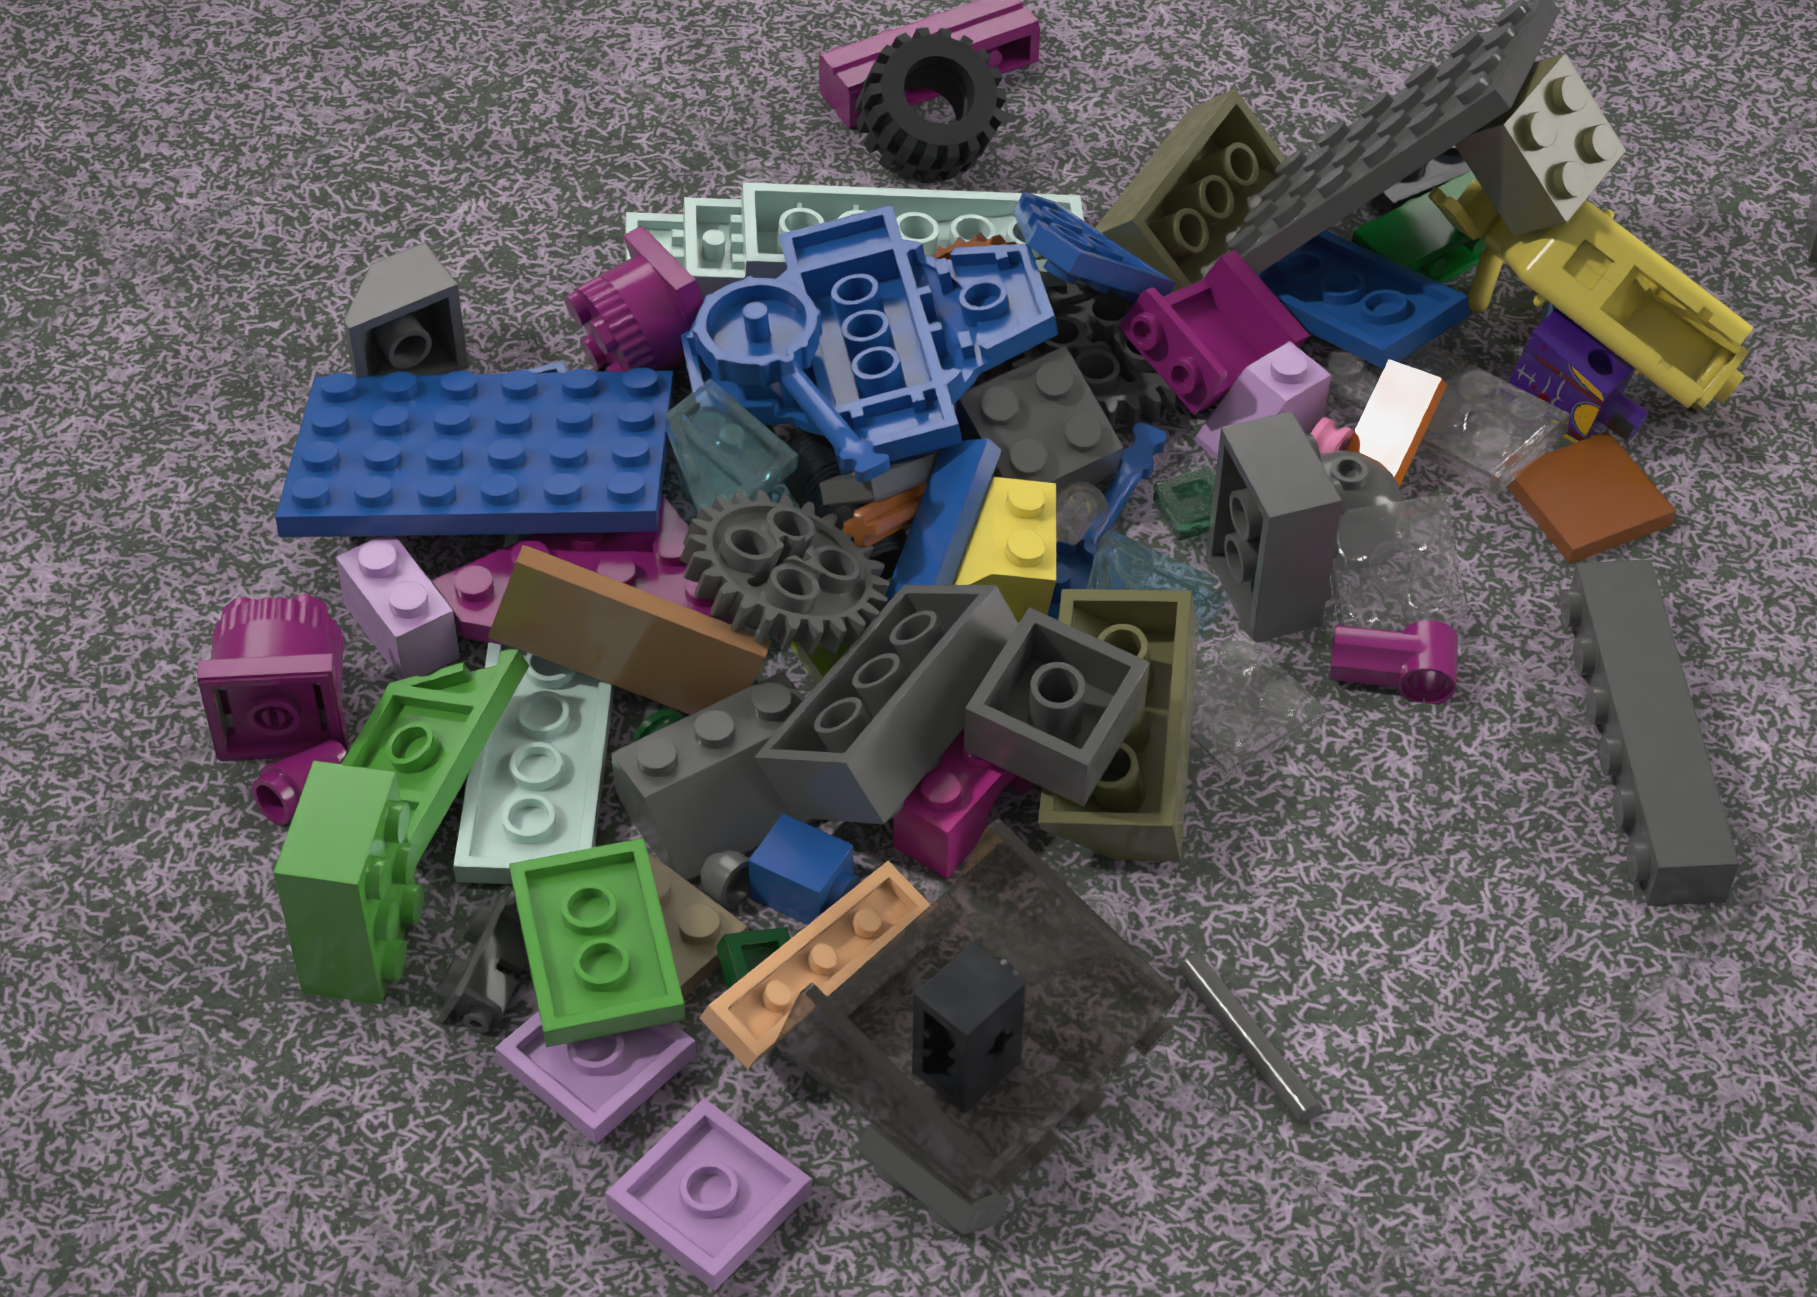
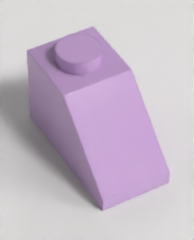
M1289 341L1243 370L1196 435V443L1217 460L1221 427L1293 411L1304 433H1308L1325 417L1331 374Z

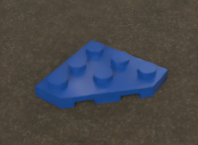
M1023 191L1013 213L1027 245L1047 258L1043 267L1048 272L1071 284H1075L1078 279L1087 286L1104 294H1107L1109 289H1111L1116 294L1134 303L1143 291L1150 288H1155L1162 297L1171 293L1176 284L1175 281L1055 201Z

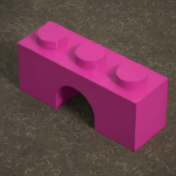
M965 729L959 733L941 755V761L937 767L926 774L906 797L902 809L893 817V847L946 879L986 837V824L989 813L1006 785L1025 794L1034 784L965 751Z

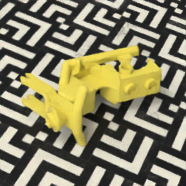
M1475 179L1457 201L1450 195L1447 197L1437 186L1428 194V198L1437 206L1452 226L1472 240L1479 238L1486 246L1481 254L1467 295L1470 311L1481 313L1487 309L1502 264L1505 262L1523 283L1537 293L1533 300L1536 307H1543L1548 301L1634 367V376H1637L1639 373L1643 374L1687 409L1691 406L1696 411H1700L1713 398L1723 404L1745 377L1737 368L1750 351L1740 345L1754 327L1614 221V212L1612 210L1601 211L1594 204L1585 200L1567 223L1513 236L1480 183Z

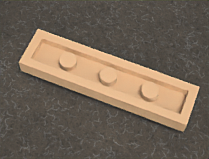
M887 861L710 1003L700 1016V1019L734 1056L749 1069L920 927L935 908Z

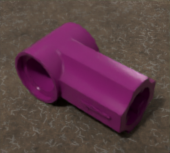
M1435 620L1414 622L1407 626L1403 632L1335 625L1330 662V680L1398 687L1401 695L1410 702L1423 703V698H1425L1426 704L1437 705L1444 703L1452 698L1456 691L1458 634L1449 625Z

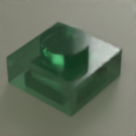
M1210 466L1154 483L1153 501L1178 541L1209 532L1215 474Z

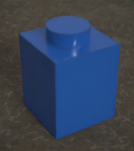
M783 813L749 859L750 899L809 925L858 885V876L854 875L853 845Z

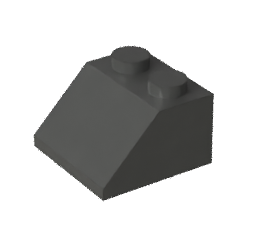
M424 242L372 263L343 321L353 376L356 378L384 376L394 372H408L413 375H443L469 368L458 284L428 245Z

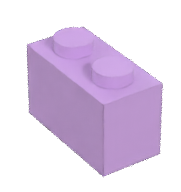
M379 536L335 557L344 605L400 680L413 676L422 677L460 658L453 610L396 536Z

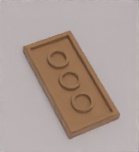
M522 545L488 634V638L690 715L752 686L766 658L771 640L766 638L761 644L756 643L754 633L744 629L735 632L731 630V624L525 545Z

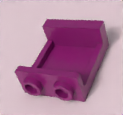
M1235 250L1220 256L1203 280L1163 297L1155 288L1143 291L1118 326L1192 414L1221 402L1243 370L1250 364L1289 341L1300 349L1310 337L1307 331Z

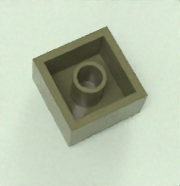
M1566 53L1534 62L1512 107L1455 145L1513 236L1567 223L1626 151Z

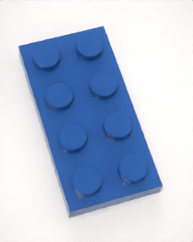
M1327 230L1257 274L1307 332L1382 369L1385 368L1388 360L1400 362L1406 356L1470 316L1467 295Z

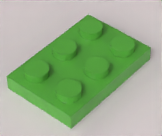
M644 838L509 863L511 882L546 1048L686 1020L683 996Z

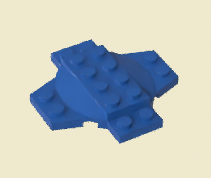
M892 205L779 234L787 270L776 279L796 282L798 287L811 298L815 307L821 312L823 333L820 336L818 350L811 361V366L803 369V371L861 441H872L875 453L887 454L889 462L921 453L934 452L940 448L963 443L953 404L967 392L979 374L1058 335L1055 315L1031 247L1027 244L958 247L952 251L950 255L951 260H946V258L936 259L925 255L921 242L902 239ZM689 331L681 334L695 406L702 428L792 424L802 430L824 436L781 382L773 383L769 387H763L761 385H742L726 380L719 381L717 375L705 365L701 356H692L687 341ZM834 448L840 474L855 471L853 469L841 468L839 453Z

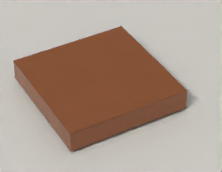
M1608 431L1508 467L1504 476L1503 483L1569 564L1669 527L1673 524L1676 513L1674 507Z

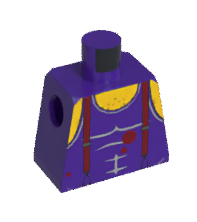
M1557 308L1532 331L1500 399V402L1574 443L1589 438L1602 424L1628 442L1636 435L1649 416L1648 411L1623 394L1635 368Z

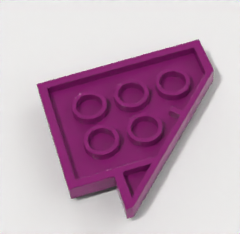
M663 494L658 532L537 533L431 580V583L453 610L455 627L463 638L506 646L509 645L488 638V634L522 545L529 546L732 625L734 617L730 614L721 616L711 615L710 611L714 599H699L693 595L698 582L684 579L683 575L688 564L680 561V556L685 547L683 542L689 526Z

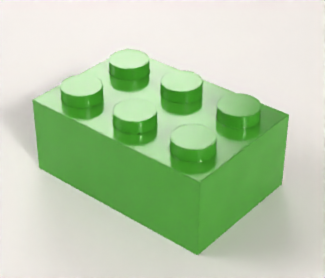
M313 761L273 872L302 993L382 1005L389 981H399L402 977L407 956V945L403 938L407 925H417L420 921L424 906V887L415 882L417 847L415 844L408 843L407 831L410 807L408 802L400 800L396 772Z

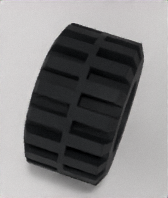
M928 27L917 28L912 38L905 32L897 36L891 46L887 44L879 53L866 77L856 103V111L861 113L856 121L858 132L869 134L864 142L868 152L871 154L878 151L882 155L878 162L886 170L891 165L901 169L898 177L909 181L913 174L920 175L921 183H933L939 173H941L944 180L955 178L961 169L965 172L968 171L984 153L1002 123L1005 111L1001 110L1006 102V89L997 88L1003 77L998 67L991 69L988 67L987 64L991 56L984 48L978 53L970 46L974 40L965 35L961 37L960 41L951 38L952 30L940 28L936 35H931ZM911 88H926L937 92L953 108L956 122L936 124L921 118L909 106L904 91Z

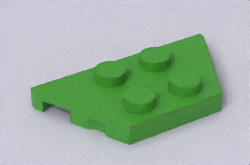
M508 649L499 652L498 665L470 672L462 662L441 668L429 676H413L389 683L341 764L396 772L400 800L408 802L410 807L407 838L408 843L415 844L417 847V864L529 668V664L519 650Z

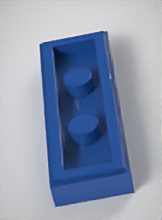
M989 438L963 441V443L940 448L885 597L888 598L885 606L903 585L953 584L1001 453V449Z

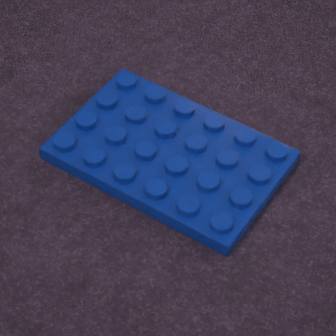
M634 368L622 372H594L589 369H574L563 373H533L528 370H514L503 374H473L468 371H454L443 375H413L408 372H394L384 376H363L360 378H356L348 373H334L324 377H314L275 516L278 536L343 537L658 532L675 393L673 371H654L649 368Z

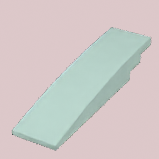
M743 182L741 199L684 197L683 214L626 212L625 234L639 226L643 229L646 228L697 280L703 301L706 295L713 294L731 283L744 280L748 276L776 279L785 272L787 265L779 234L889 205L893 207L902 239L921 242L924 253L928 256L937 252L938 245L942 248L952 246L959 236L966 242H969L979 233H982L987 239L1000 234L1006 242L1015 241L1017 244H1027L1013 213L1022 193ZM1034 194L1055 201L1084 221L1080 195ZM625 243L626 261H627V260H629L631 257H630V254H629V252H628V249H627V246H626V243ZM1031 248L1044 287L1067 285L1066 281L1054 276L1043 267L1047 258ZM1077 279L1075 284L1083 282Z

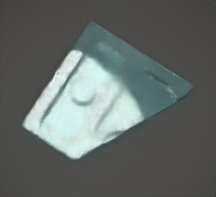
M709 379L666 413L665 429L697 514L703 505L712 507L717 496H721L731 502L735 491H741L753 502L758 490L768 493L797 469L799 455L712 379Z

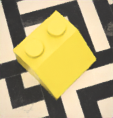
M992 477L952 585H996L1019 624L1029 607L1048 615L1056 583V483Z

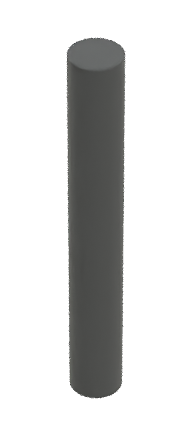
M1197 953L1186 958L1180 965L1179 972L1296 1120L1302 1124L1317 1116L1322 1109L1321 1104L1202 955Z

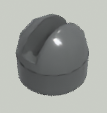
M725 850L706 858L700 870L701 885L710 898L727 909H735L750 897L748 857L733 850Z

